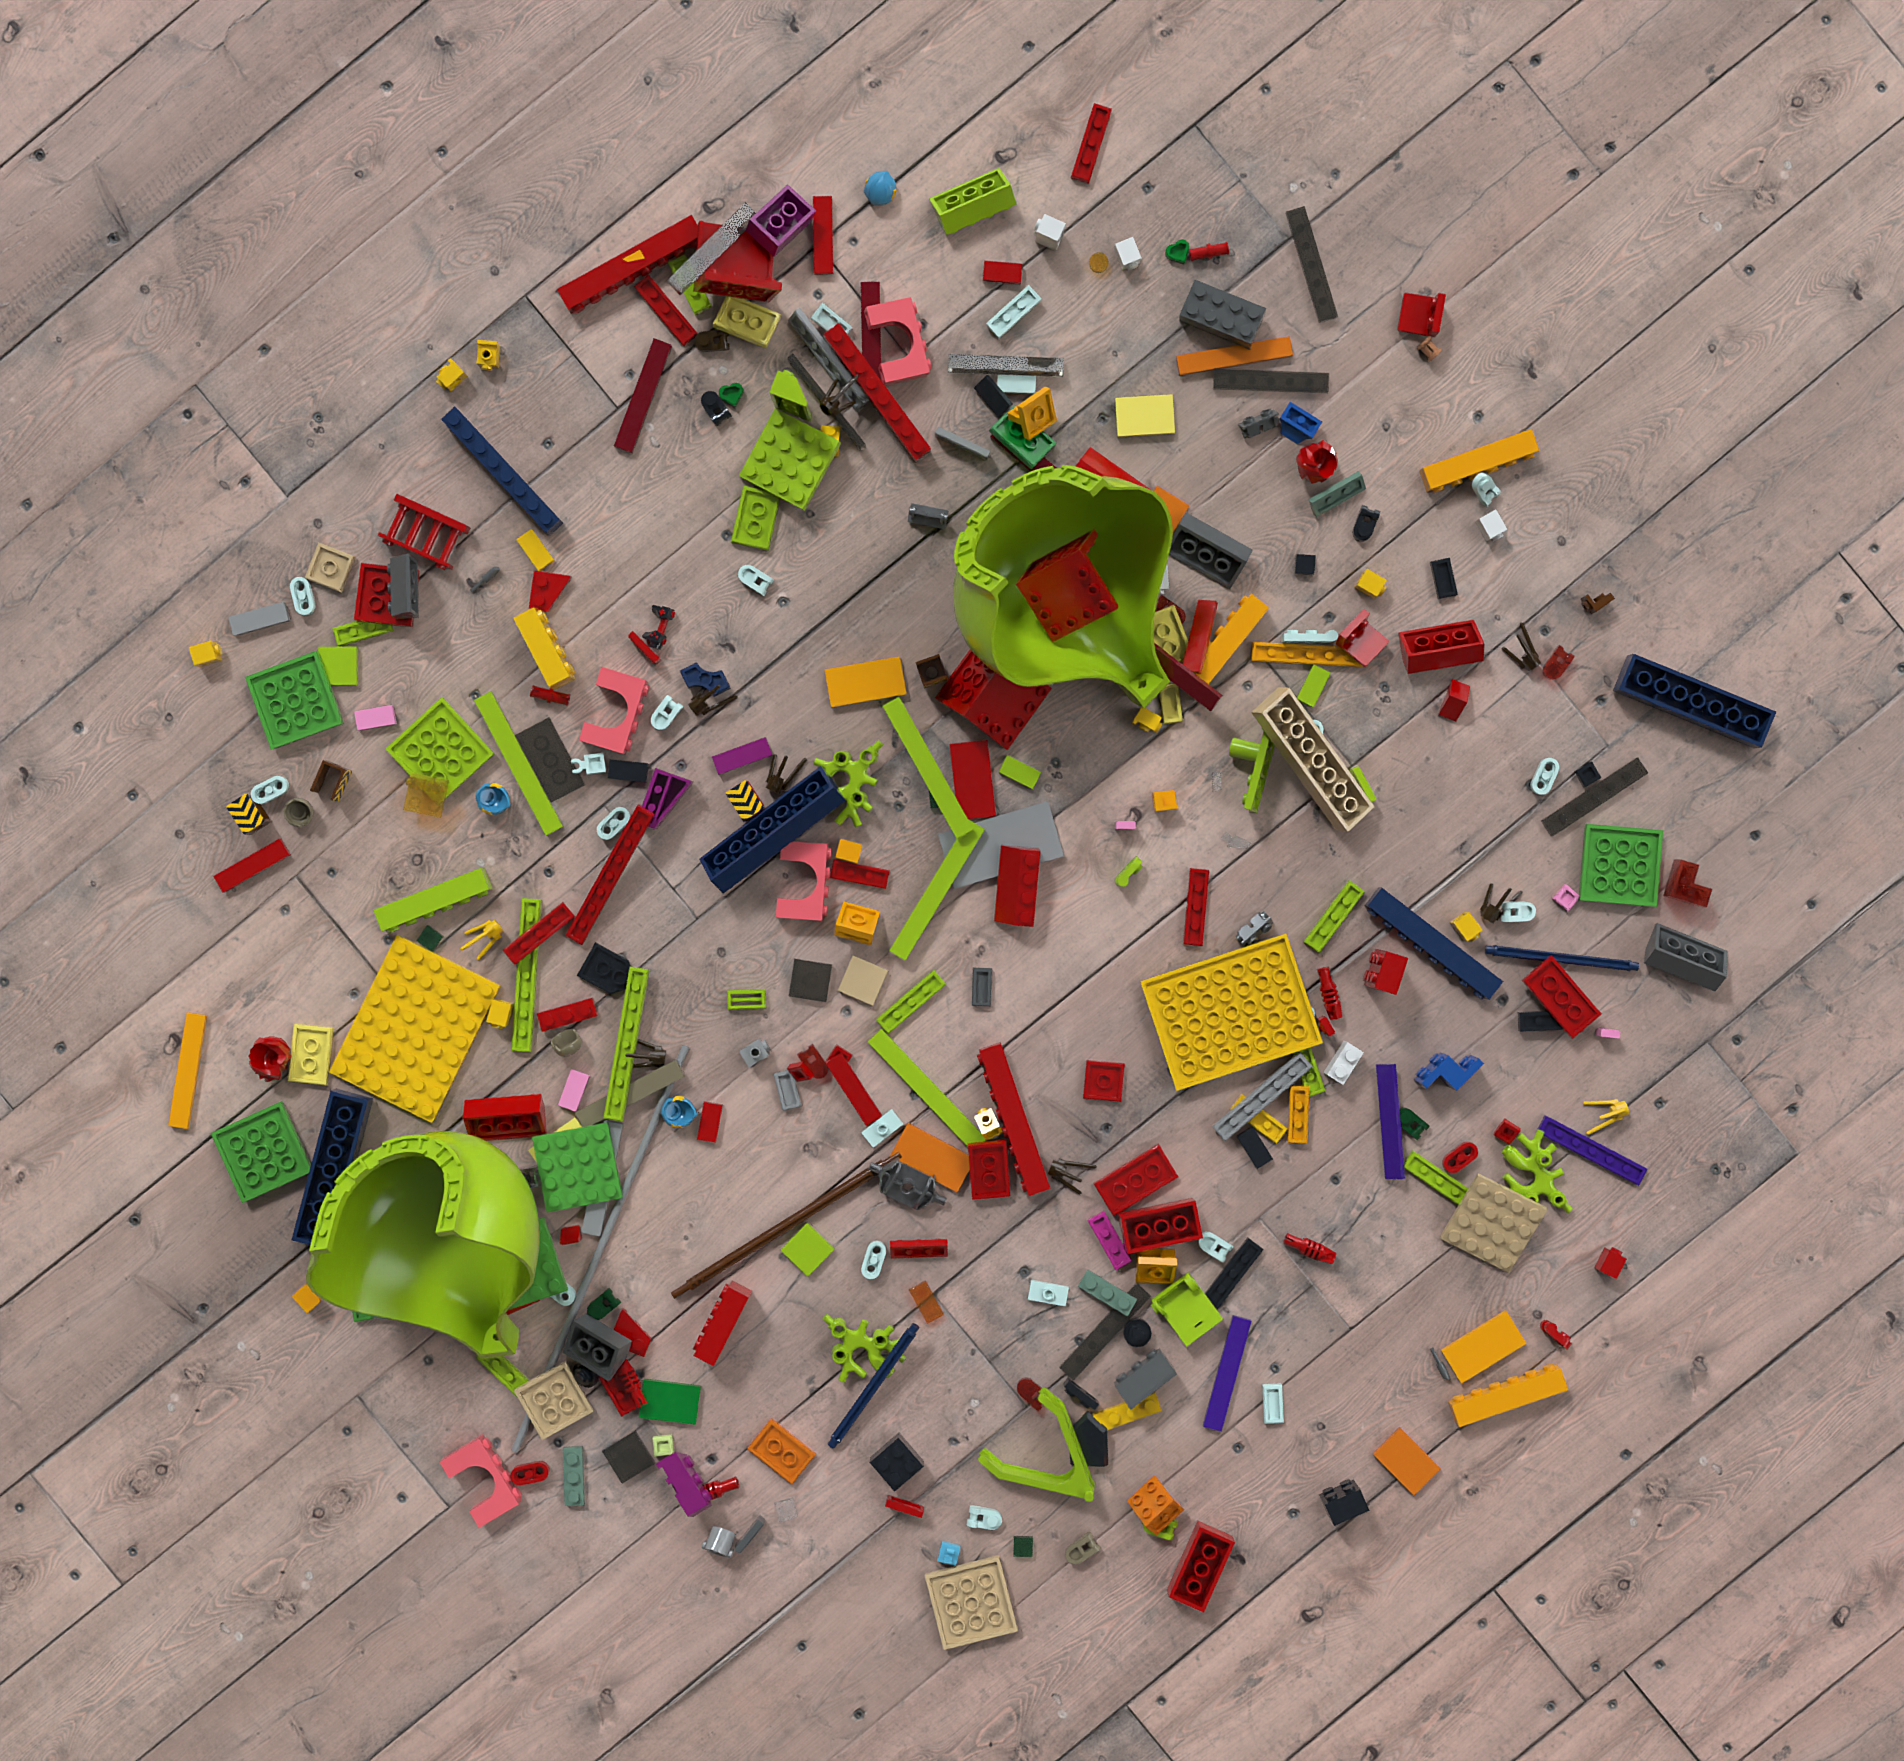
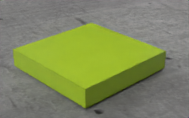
M318 647V652L331 686L358 685V647Z
M807 1222L781 1248V1251L808 1277L835 1248Z

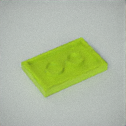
M743 486L731 543L769 551L780 498L765 490Z

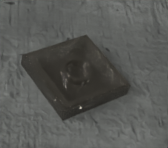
M794 958L789 997L827 1002L832 964Z
M636 1430L602 1450L622 1484L655 1464L653 1457Z

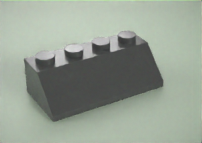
M1186 512L1172 536L1169 555L1231 589L1253 550Z
M1656 923L1645 949L1644 964L1716 991L1727 978L1728 951Z

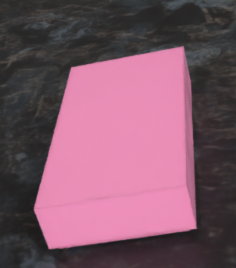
M394 705L354 711L358 731L397 724Z
M571 1069L558 1105L576 1112L590 1075Z

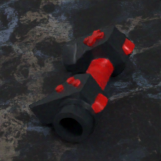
M652 605V612L661 618L658 630L645 632L642 638L650 641V647L661 650L667 641V637L664 635L667 622L673 620L675 610L665 606Z

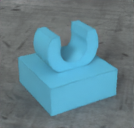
M942 1541L937 1561L956 1566L960 1545Z

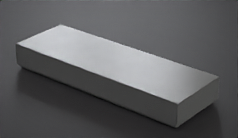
M938 427L935 432L936 438L985 461L990 456L989 450Z
M285 602L228 617L233 636L290 621Z

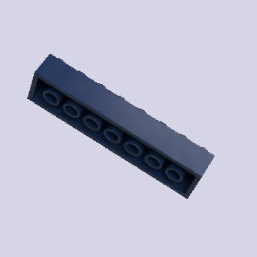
M1636 654L1627 655L1613 689L1614 692L1754 749L1762 748L1776 714L1774 710Z
M820 766L699 858L710 881L724 894L846 800L834 780Z
M340 1089L330 1091L292 1241L311 1245L318 1214L325 1196L328 1192H332L336 1186L335 1181L340 1174L359 1156L374 1098Z

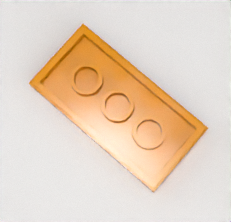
M900 656L824 669L831 708L907 695Z
M1504 1310L1440 1350L1462 1384L1527 1343L1508 1312Z

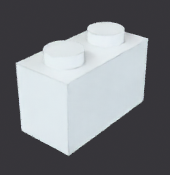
M1044 214L1042 219H1038L1034 228L1035 242L1056 251L1064 235L1066 223Z
M1343 1041L1323 1073L1344 1085L1364 1052Z

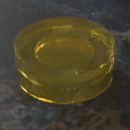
M1101 252L1094 253L1089 260L1090 269L1095 273L1104 272L1109 263L1107 256Z

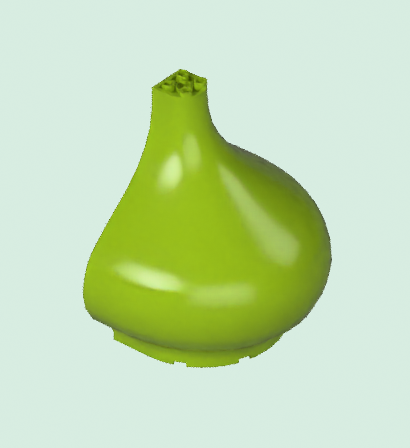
M1062 465L1061 468L1056 469L1053 466L1040 468L1012 480L1011 486L1004 490L1002 488L998 489L974 511L966 522L967 528L964 532H960L956 542L954 561L957 569L953 583L954 613L966 644L987 667L1015 684L1028 687L1083 678L1112 680L1133 703L1145 708L1170 682L1157 658L1153 638L1157 598L1173 536L1171 516L1164 500L1156 492L1129 481L1099 476L1070 465ZM1095 529L1098 537L1086 555L1119 607L1117 610L1052 642L1016 583L1031 562Z
M435 1131L420 1135L396 1137L383 1142L382 1146L374 1151L370 1149L359 1156L336 1179V1186L331 1193H327L321 1205L309 1249L311 1257L306 1273V1282L312 1292L326 1302L345 1310L406 1322L446 1334L462 1342L480 1358L516 1354L519 1328L512 1322L506 1311L533 1284L540 1238L535 1200L526 1178L516 1163L506 1153L488 1141L476 1136L452 1131Z

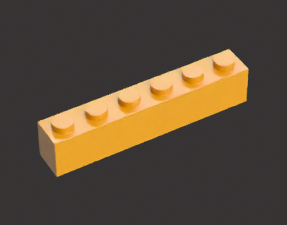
M1530 429L1423 467L1419 472L1426 492L1433 490V493L1444 490L1446 485L1451 484V487L1462 484L1463 479L1469 478V480H1474L1479 473L1487 471L1490 474L1499 470L1498 467L1505 465L1506 468L1517 464L1516 460L1522 458L1524 461L1530 460L1540 450L1534 433Z
M1252 593L1248 597L1244 595L1238 603L1239 609L1236 612L1232 610L1226 618L1227 624L1224 627L1220 625L1214 633L1215 639L1212 642L1209 640L1202 673L1196 674L1207 684L1211 682L1269 609L1267 605Z
M1547 1364L1541 1370H1529L1523 1376L1509 1377L1506 1379V1382H1494L1489 1384L1488 1388H1477L1464 1396L1463 1394L1452 1397L1453 1400L1448 1401L1454 1421L1459 1427L1567 1391L1568 1387L1562 1369L1556 1364Z

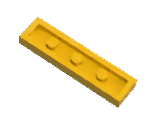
M1153 1392L1132 1409L1128 1407L1126 1402L1091 1414L1109 1430L1161 1412L1162 1409L1156 1392Z

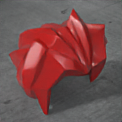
M1322 440L1318 444L1312 443L1310 446L1300 449L1296 462L1301 479L1305 478L1311 484L1322 483L1334 474V470L1336 471L1338 467V458L1336 456L1337 453L1330 444Z
M275 1036L259 1037L250 1049V1054L248 1055L250 1059L249 1065L255 1074H259L260 1079H265V1082L280 1080L281 1072L287 1069V1061L292 1057L289 1053L290 1048L282 1038Z

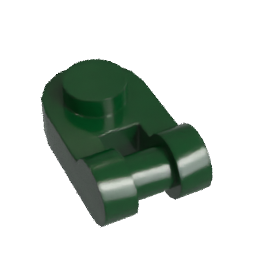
M1405 1107L1400 1108L1401 1127L1418 1141L1421 1137L1420 1134L1424 1129L1427 1130L1430 1125L1412 1110ZM1415 1121L1419 1125L1413 1130L1410 1126Z
M608 1288L589 1304L587 1315L600 1320L615 1309L621 1301L618 1298L616 1299L612 1294L613 1291ZM607 1299L610 1305L606 1306L603 1300Z

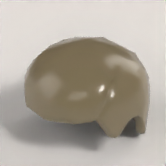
M294 798L288 801L283 811L287 822L296 827L309 824L314 815L313 806L304 798Z
M574 1029L562 1031L551 1040V1045L556 1054L563 1057L575 1054L580 1049L582 1043L580 1036Z

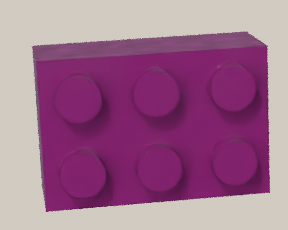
M787 184L749 220L746 231L775 257L812 222L816 210Z

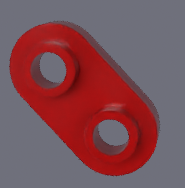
M1471 1142L1461 1143L1444 1156L1442 1160L1444 1169L1450 1173L1459 1172L1477 1158V1146ZM1466 1148L1470 1149L1469 1154L1464 1153ZM1454 1159V1165L1450 1166L1449 1161Z
M544 1461L520 1464L514 1467L510 1477L512 1482L519 1486L541 1482L549 1475L550 1468ZM537 1468H542L543 1473H539L537 1471ZM518 1472H524V1477H520Z

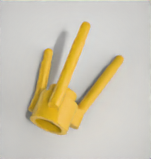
M495 919L492 921L488 920L484 924L465 931V935L483 929L484 932L466 943L460 950H465L486 935L489 939L493 937L476 959L480 960L491 946L502 937L501 933L504 932Z
M1618 1099L1583 1102V1105H1612L1609 1107V1113L1599 1116V1119L1611 1116L1613 1118L1587 1131L1586 1135H1590L1629 1115L1626 1102H1619Z

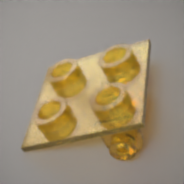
M411 773L410 778L406 780L408 788L403 810L441 818L449 780Z

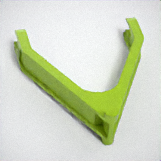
M1043 1387L1039 1391L1040 1395L1037 1399L1057 1416L1074 1462L1072 1469L1065 1474L1055 1475L1003 1463L986 1448L979 1453L978 1461L999 1479L1084 1498L1087 1502H1091L1094 1499L1095 1482L1090 1474L1065 1404L1051 1391Z

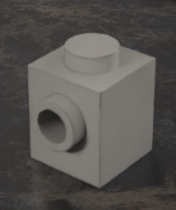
M759 1038L742 1048L739 1052L748 1067H751L770 1054V1047L766 1040L762 1041Z

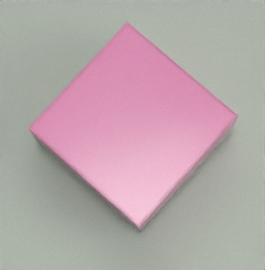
M1116 821L1115 829H1136V822Z
M1564 884L1552 899L1566 911H1569L1579 899V895L1568 885Z
M1596 1029L1597 1036L1620 1038L1621 1032L1619 1030Z

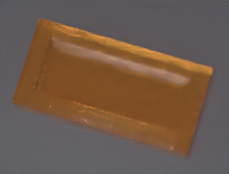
M926 1280L909 1289L927 1324L944 1315Z

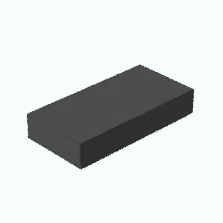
M973 967L972 1006H991L992 968Z
M761 1515L757 1517L735 1544L734 1550L741 1553L763 1527L765 1518Z

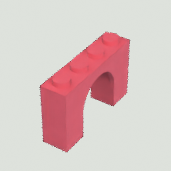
M911 297L867 306L864 314L869 330L885 326H897L907 333L911 342V349L906 357L879 365L878 369L883 384L887 386L928 376L929 370H931V362L929 358L926 359L925 351H927L925 340L921 339L922 327L920 321L916 319L917 307L915 302H912Z
M601 667L596 685L620 693L627 702V716L619 726L614 728H603L584 722L579 741L625 755L627 751L630 752L633 743L630 739L632 733H636L638 727L636 719L638 714L641 715L644 704H642L643 696L646 697L649 691L648 681Z
M791 842L781 850L780 860L801 861L809 864L816 873L817 885L814 892L804 899L777 898L776 918L823 921V917H827V906L824 905V898H828L829 886L825 885L826 879L830 878V867H827V859L831 860L832 848H828V844Z
M483 1434L443 1457L439 1462L449 1479L472 1466L483 1467L492 1474L495 1482L494 1493L473 1506L469 1511L479 1528L519 1505L522 1500L519 1488L514 1487L511 1482L510 1473L504 1470L501 1465V1458L493 1452L490 1440L487 1437L485 1438Z

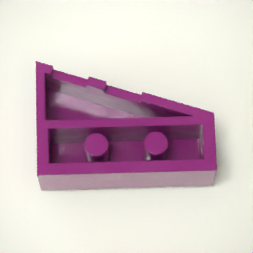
M655 768L642 804L644 808L655 813L649 825L650 828H659L694 781Z
M674 1452L656 1463L659 1469L662 1467L668 1478L665 1480L668 1485L672 1484L676 1492L675 1497L687 1517H695L712 1506L710 1501L712 1500L711 1494L707 1489H704L702 1485L703 1479L698 1472H695L693 1468L695 1464L690 1455L687 1456V1454Z

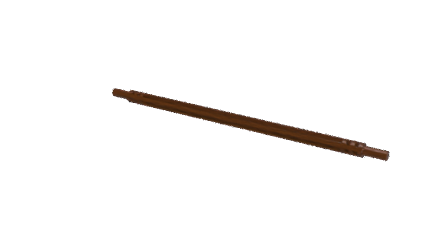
M898 1152L883 1161L882 1159L875 1164L884 1167V1165L899 1157L900 1159L902 1156ZM868 1168L686 1280V1283L672 1291L671 1295L675 1299L690 1289L694 1290L874 1178L878 1173Z

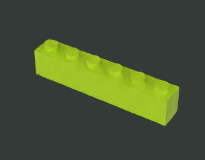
M479 868L373 911L381 932L388 931V933L399 930L400 925L406 924V926L417 923L416 919L424 917V919L433 917L435 916L434 912L438 910L445 912L453 909L452 905L456 903L463 905L471 902L470 898L474 896L481 898L489 895L488 891L493 888L485 868Z

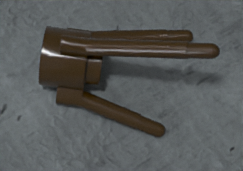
M855 375L835 396L830 397L839 381L838 378L834 380L826 395L820 401V409L825 415H833L835 417L839 412L856 404V401L853 400L839 407L840 402L838 399L858 379V375Z
M1521 622L1520 627L1531 651H1529L1519 634L1516 637L1526 653L1521 657L1522 661L1506 647H1502V650L1517 662L1521 669L1526 667L1530 671L1541 664V661L1524 623Z
M717 685L704 697L701 695L706 689L701 688L691 699L692 701L688 706L696 716H699L701 713L706 715L708 712L737 699L738 696L735 695L706 708L708 706L706 700L721 686Z
M774 754L766 780V788L780 794L781 789L785 791L789 782L807 761L806 758H803L783 783L784 779L780 776L788 756H784L777 774L773 775L777 755Z
M1491 883L1484 903L1480 908L1482 911L1480 916L1494 924L1503 914V908L1501 910L1499 908L1512 889H1507L1496 906L1492 904L1487 906L1493 889V883ZM1519 891L1509 902H1515L1523 892Z
M638 1039V1044L652 1048L654 1051L650 1050V1055L630 1053L625 1055L626 1057L649 1059V1063L633 1064V1068L659 1067L665 1064L666 1050H662V1046H656Z
M1060 1158L1058 1161L1053 1160L1048 1172L1052 1176L1051 1178L1058 1180L1072 1191L1081 1195L1082 1192L1062 1178L1065 1176L1078 1182H1082V1179L1065 1172L1067 1167L1064 1165L1096 1169L1097 1166L1065 1161Z

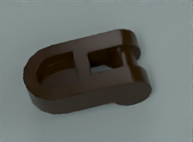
M721 330L699 332L694 340L695 346L701 352L730 350L729 343H727L729 333ZM714 338H719L720 343L714 344Z

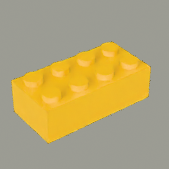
M533 607L514 617L513 619L548 687L556 690L575 680L574 674L576 672L571 663L566 662L565 657L567 655L563 647L556 643L558 637L555 631L548 627L547 623H549L546 614Z

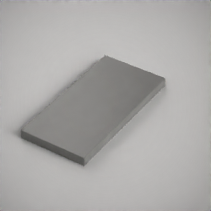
M1048 801L976 822L977 825L985 830L953 881V887L956 889L998 876L1001 845L1039 848L1041 851L1040 863L1063 857L1064 853ZM952 830L938 834L944 857L947 856L956 841Z

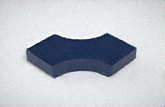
M697 662L680 670L688 689L702 687L711 691L717 685H720L721 687L713 694L714 697L731 689L722 670L709 672L702 669Z

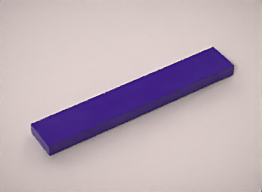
M1376 1064L1385 1179H1405L1396 1064Z
M1544 1115L1537 1128L1545 1132L1543 1136L1638 1186L1648 1170Z
M1232 1315L1203 1421V1427L1222 1432L1252 1322L1251 1319Z

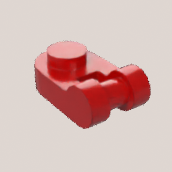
M1543 1320L1540 1323V1328L1566 1350L1569 1349L1572 1345L1570 1336L1563 1331L1559 1333L1557 1325L1548 1320Z

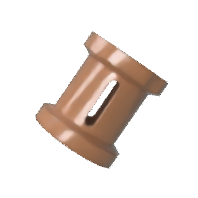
M1430 336L1417 347L1418 350H1421L1428 357L1429 362L1442 351L1441 348L1438 349L1431 341Z

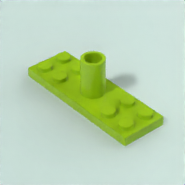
M1265 731L1263 732L1260 744L1233 738L1229 749L1230 757L1255 762L1253 774L1249 775L1247 786H1249L1248 793L1244 794L1242 800L1244 808L1253 813H1258L1275 748L1274 743Z

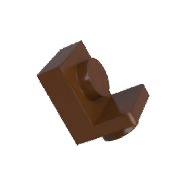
M1602 593L1592 600L1587 594L1581 598V604L1586 612L1593 614L1615 598L1611 593L1607 595Z

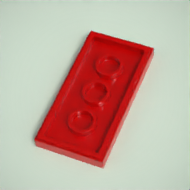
M988 740L950 744L955 797L967 819L996 816Z
M1552 955L1521 980L1571 1039L1575 1038L1602 1014Z
M1157 1144L1093 1184L1114 1217L1117 1213L1124 1211L1179 1176L1160 1145Z

